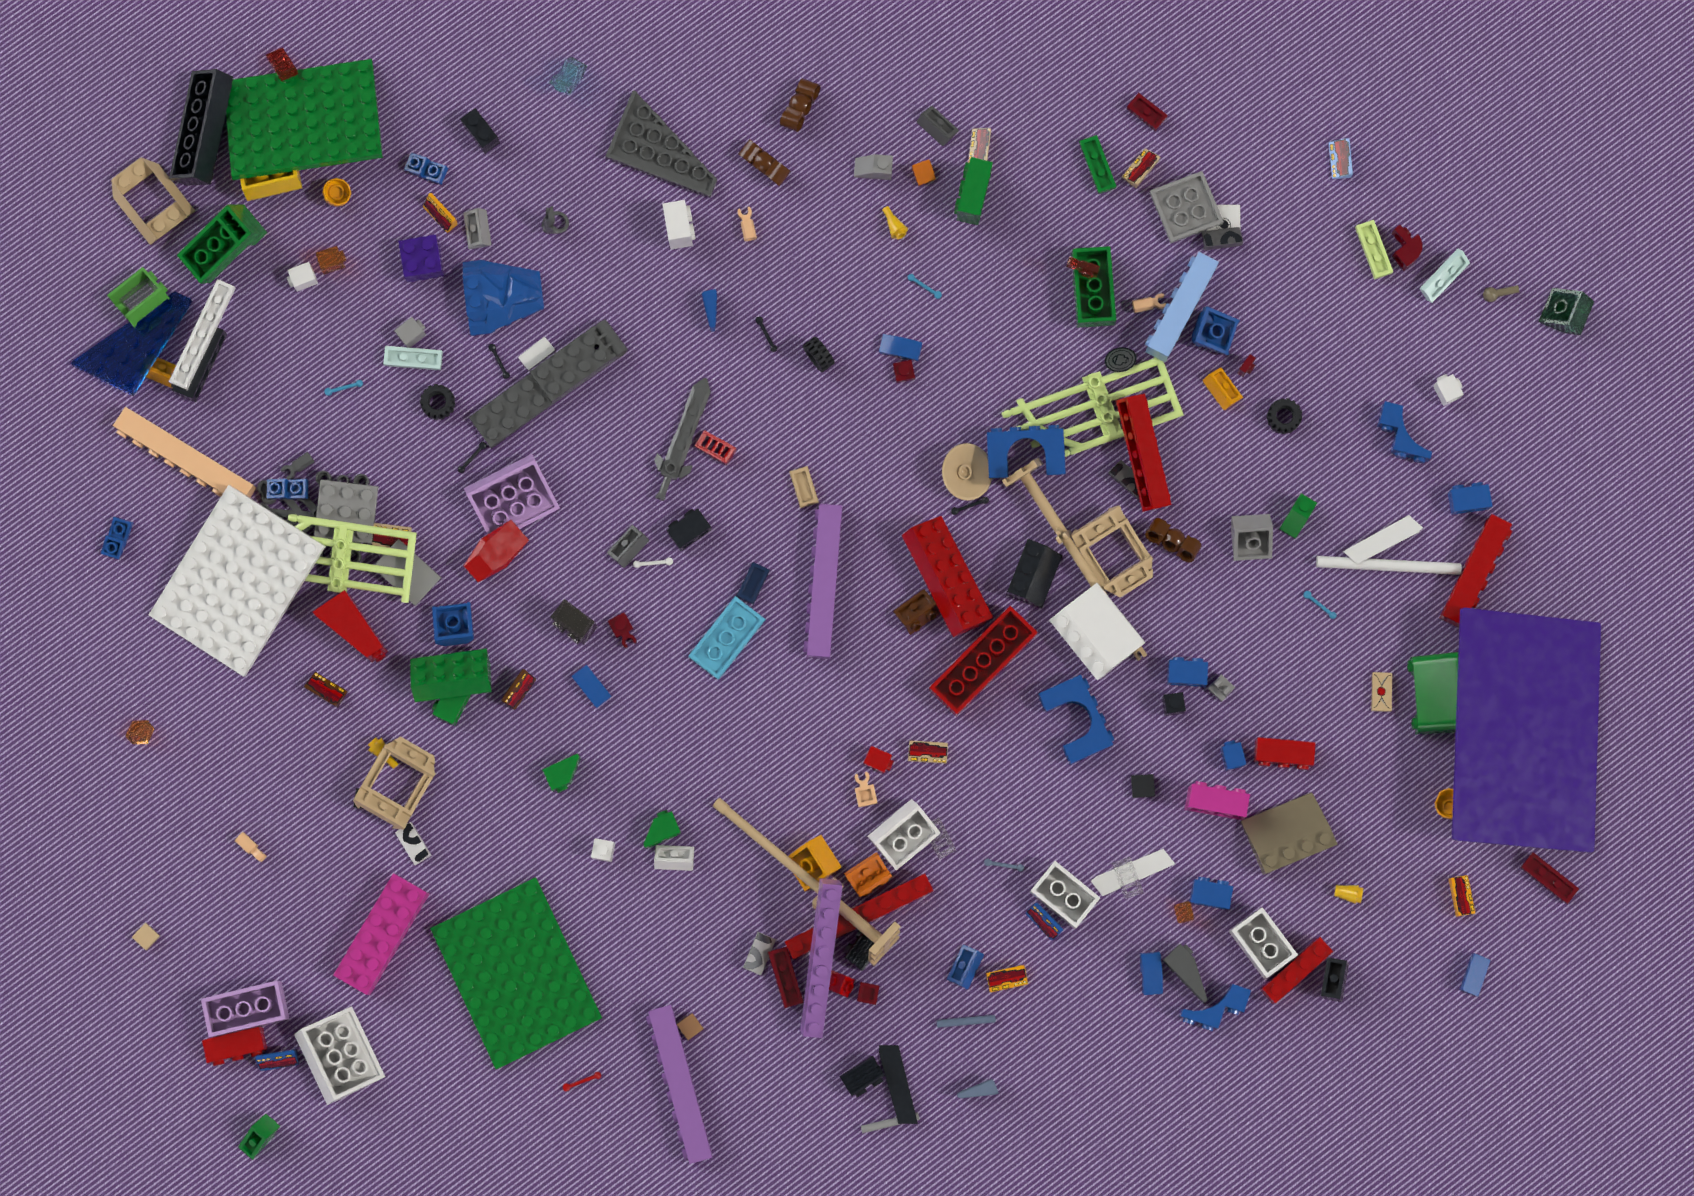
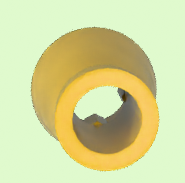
M1336 885L1334 896L1354 904L1356 902L1361 903L1364 888L1359 887V885Z

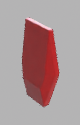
M509 520L479 540L463 567L479 583L506 568L529 539L512 520Z

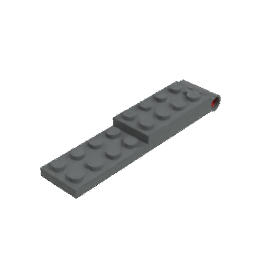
M605 319L530 371L529 375L475 412L469 419L492 449L623 356L628 349Z

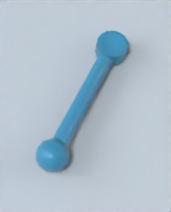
M913 274L908 275L909 281H914L934 294L936 299L941 298L942 293L940 291H934L916 279Z
M357 380L356 383L334 389L326 388L324 393L330 396L333 392L355 386L362 387L363 381Z
M1310 591L1304 592V598L1313 601L1316 605H1318L1321 609L1328 613L1331 619H1335L1337 617V614L1335 612H1331L1319 601H1317L1314 597H1312Z

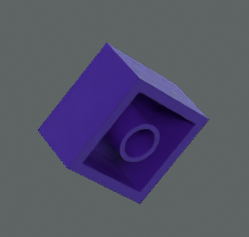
M436 235L398 241L403 274L407 283L444 277L439 240Z

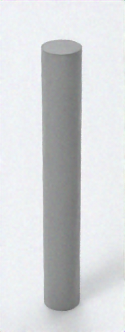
M918 1112L915 1113L917 1120H920ZM896 1117L862 1125L861 1130L863 1134L900 1124H898Z

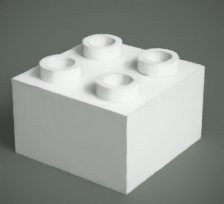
M685 200L663 203L671 250L693 246L692 240L696 238L693 223L689 224V222H692L690 205L686 206Z

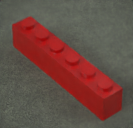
M1145 393L1116 400L1142 512L1172 505Z
M1493 514L1488 516L1439 617L1440 619L1459 628L1460 610L1462 608H1476L1480 600L1477 596L1480 590L1484 591L1488 581L1486 578L1488 573H1493L1496 567L1494 561L1496 557H1500L1505 548L1502 546L1504 540L1508 541L1513 530H1510L1512 523Z

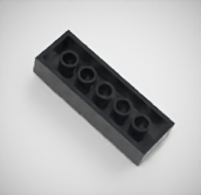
M218 69L192 71L169 179L185 186L211 185L233 76Z

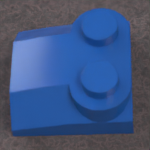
M1206 306L1197 318L1192 333V342L1198 347H1205L1228 356L1240 320Z
M470 602L439 607L432 606L435 644L452 646L467 644L474 640Z

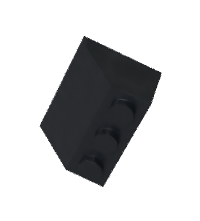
M1027 539L1006 595L1042 609L1062 555L1046 545Z

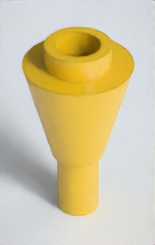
M889 206L884 207L882 211L887 218L891 238H903L908 228L893 215Z
M375 737L368 744L370 747L368 751L377 757L385 745L382 737L379 740ZM390 755L386 762L394 769L398 762Z

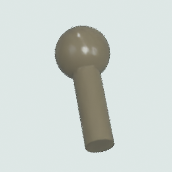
M1516 285L1497 290L1493 287H1488L1483 292V298L1487 302H1494L1500 296L1519 293V287Z

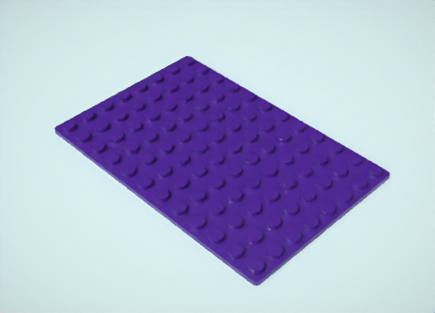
M1462 608L1460 610L1452 839L1454 841L1587 853L1594 851L1601 624L1599 622L1473 608Z

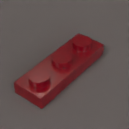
M1531 852L1520 867L1565 904H1568L1579 890L1577 886L1534 852Z
M787 946L767 952L784 1009L804 1003Z

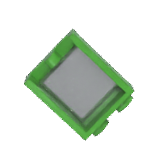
M143 267L107 295L134 328H136L137 322L166 299H170L165 293L168 290L162 282L157 283L158 278L152 271L147 272Z

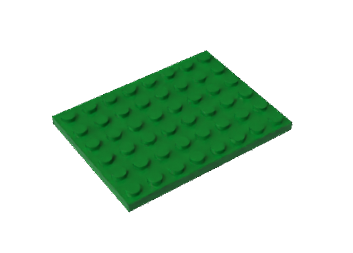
M372 59L233 79L226 110L230 167L233 180L383 158Z
M536 877L430 928L496 1070L602 1019L600 1011Z

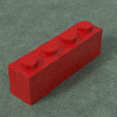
M1321 937L1316 938L1260 989L1261 992L1272 1004H1276L1334 951Z

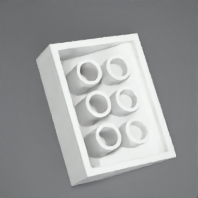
M1098 583L1049 620L1097 680L1103 678L1146 643Z
M352 1007L304 1027L294 1034L327 1105L385 1077Z

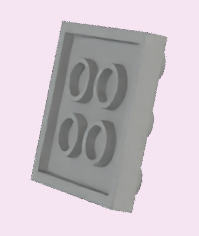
M1203 171L1150 190L1149 192L1170 244L1221 225L1224 222Z
M321 479L316 518L374 526L379 486ZM315 525L314 537L333 539L334 528ZM354 531L353 542L372 544L373 534Z

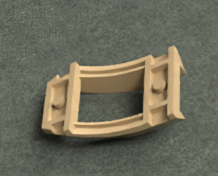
M139 158L111 180L114 200L150 245L195 212L194 208L172 180L169 179L161 166L145 158ZM154 173L176 202L145 224L123 195Z
M1119 505L1108 508L1107 512L1080 529H1075L1070 535L1103 589L1121 598L1153 577V558L1138 538ZM1119 528L1140 561L1109 580L1089 547Z
M402 737L385 744L353 799L358 809L362 807L392 824L393 829L404 830L421 797L436 774L434 771V755ZM390 755L423 773L404 807L371 789Z

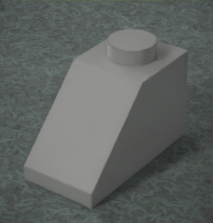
M873 154L855 158L854 177L891 180L893 156Z

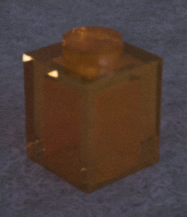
M337 246L315 253L324 275L346 268L344 261H347L343 250L340 251Z

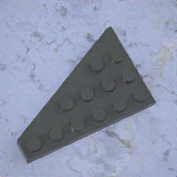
M633 90L606 153V158L711 198L717 178L708 171L706 166L673 133L660 116L651 109L649 104L639 96L637 91Z

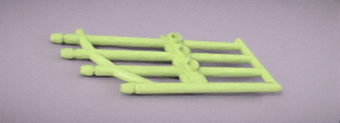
M1155 357L1154 359L1134 365L1125 372H1114L1103 377L1100 371L1082 377L1083 384L1025 403L1023 398L1016 400L1017 407L1001 413L1003 418L1023 413L1028 423L1016 427H1021V430H1029V426H1040V429H1047L1043 425L1093 408L1096 419L1064 430V446L1070 447L1065 449V457L1124 437L1123 429H1121L1118 421L1120 418L1119 412H1115L1111 401L1164 383L1167 394L1147 400L1148 408L1171 401L1174 409L1173 412L1153 418V426L1184 416L1163 361ZM1154 366L1158 367L1161 376L1108 394L1105 383ZM1087 390L1090 398L1088 402L1039 419H1035L1030 412L1031 409ZM1099 425L1103 436L1084 443L1065 438ZM1036 440L1030 442L1032 448L1039 447L1041 445Z
M295 514L288 515L289 521L299 523L295 527L301 531L310 525L334 528L333 539L310 536L324 546L332 547L331 558L319 557L315 563L330 566L329 577L308 574L305 581L327 584V591L338 593L344 590L347 591V588L400 595L402 596L401 602L409 603L416 532L302 515L297 516ZM358 531L408 539L407 550L354 543L353 533ZM356 550L406 558L405 569L350 561L351 551ZM349 569L404 577L403 588L348 580Z

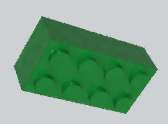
M1111 247L1072 249L1071 259L1077 328L1115 326L1116 309Z
M487 648L410 659V680L414 701L421 702L492 692L491 666Z

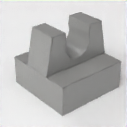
M1221 674L1208 690L1222 702L1235 687Z

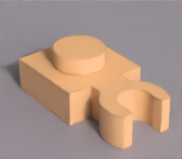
M865 772L866 778L863 781L859 780L858 774H855V781L860 785V787L855 788L859 808L878 804L874 784L868 785V772Z

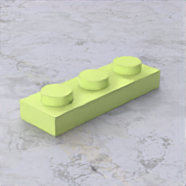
M1371 220L1356 225L1355 229L1374 280L1392 274L1393 269L1375 221Z

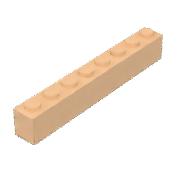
M127 407L123 409L113 424L117 429L116 433L125 439L127 436L132 438L133 444L141 449L145 446L149 449L148 453L156 458L159 456L165 459L164 463L172 468L175 465L181 468L179 472L187 477L194 476L197 478L196 482L203 487L207 485L212 487V492L220 497L228 485H231L250 498L256 490V487L250 482Z

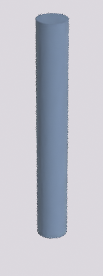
M995 1015L937 1020V1028L996 1023Z

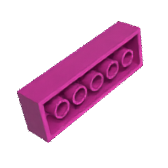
M393 873L333 976L364 994L371 995L428 898L429 893Z

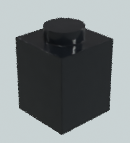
M1183 692L1162 696L1164 716L1184 714L1186 712Z

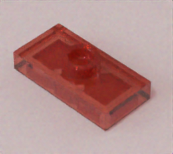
M283 47L266 54L268 62L281 82L298 75L296 67Z

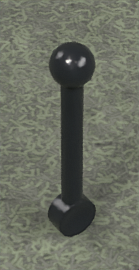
M757 317L756 323L760 325L770 344V350L776 352L777 346L773 344L763 324V318Z
M490 344L488 348L493 352L503 372V378L508 379L510 374L506 372L496 352L495 344Z
M481 442L479 448L463 466L458 467L459 473H464L465 468L479 452L487 448L485 442Z
M983 497L982 500L960 508L953 507L951 513L957 515L965 509L982 503L987 504L989 498Z

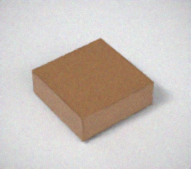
M693 1013L677 1024L687 1040H690L704 1029Z

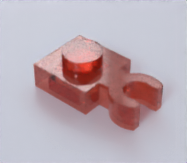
M1073 257L1068 258L1066 265L1070 269L1079 270L1078 272L1087 278H1096L1100 268L1098 265L1083 260L1079 261Z

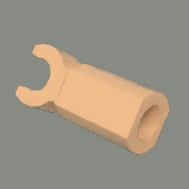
M748 207L747 215H743L741 210L738 209V217L742 220L740 223L744 241L746 242L757 239L753 219H750L752 216L750 207Z
M1157 294L1155 298L1147 297L1133 300L1134 313L1153 310L1154 307L1164 309L1166 303L1160 304L1158 302V299L1164 298V294Z
M242 832L236 838L235 842L248 854H252L258 861L262 862L267 857L257 848L258 845L246 833Z

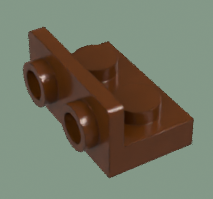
M925 589L893 611L910 635L919 631L922 626L934 620L940 614L935 601Z

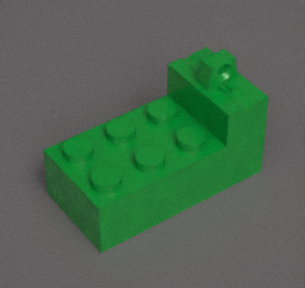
M227 204L177 256L200 284L211 283L248 246L256 245L267 234V231L244 204Z

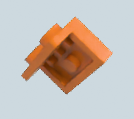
M877 852L844 873L859 897L870 894L875 887L887 883L889 878L892 877Z

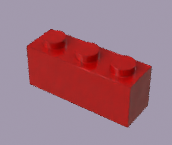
M1257 737L1255 739L1254 762H1257L1258 766L1270 767V764H1278V768H1289V765L1297 766L1298 770H1309V767L1314 766L1316 742Z
M260 1026L202 1040L206 1063H212L213 1066L225 1064L224 1060L231 1058L232 1062L243 1060V1056L251 1054V1057L263 1055L262 1051L268 1050L264 1029Z

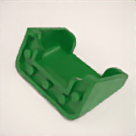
M1458 652L1410 657V661H1407V670L1414 676L1417 713L1415 718H1412L1411 724L1415 734L1456 732Z

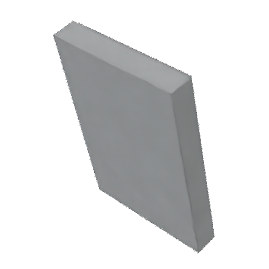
M400 539L391 546L394 549L407 550V546ZM415 553L409 601L416 606L442 577ZM383 555L375 565L405 569L406 558ZM379 573L394 587L403 588L404 577Z

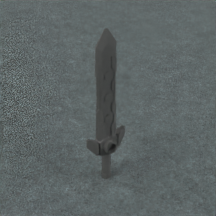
M703 378L693 385L665 461L658 453L656 454L654 460L658 472H661V475L664 477L659 492L655 497L658 500H665L671 479H682L690 474L692 470V465L683 466L711 393L707 378Z

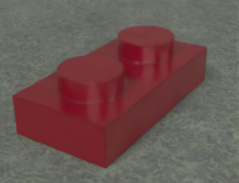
M1140 93L1134 97L1126 108L1155 132L1168 117L1166 113Z

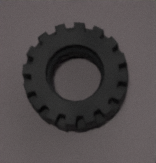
M816 336L802 345L806 355L820 372L823 373L835 364L829 350Z
M434 384V386L430 385L428 389H424V393L421 394L420 404L423 412L429 418L443 420L445 417H449L450 413H453L455 398L449 388L444 385ZM435 395H442L446 400L445 406L438 410L433 409L430 406L431 398Z
M1281 398L1270 406L1267 414L1268 425L1271 426L1272 430H1276V433H1291L1300 425L1302 410H1300L1299 404L1295 403L1296 401H1291L1289 398ZM1280 409H1288L1292 413L1291 422L1286 424L1279 422L1277 412Z

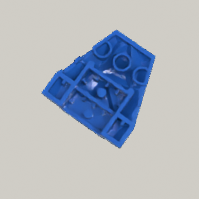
M485 260L463 262L462 276L471 336L491 334L496 332L495 330L511 325V322L520 318H526L544 309L540 271Z

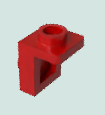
M831 970L829 990L848 998L853 990L855 979Z

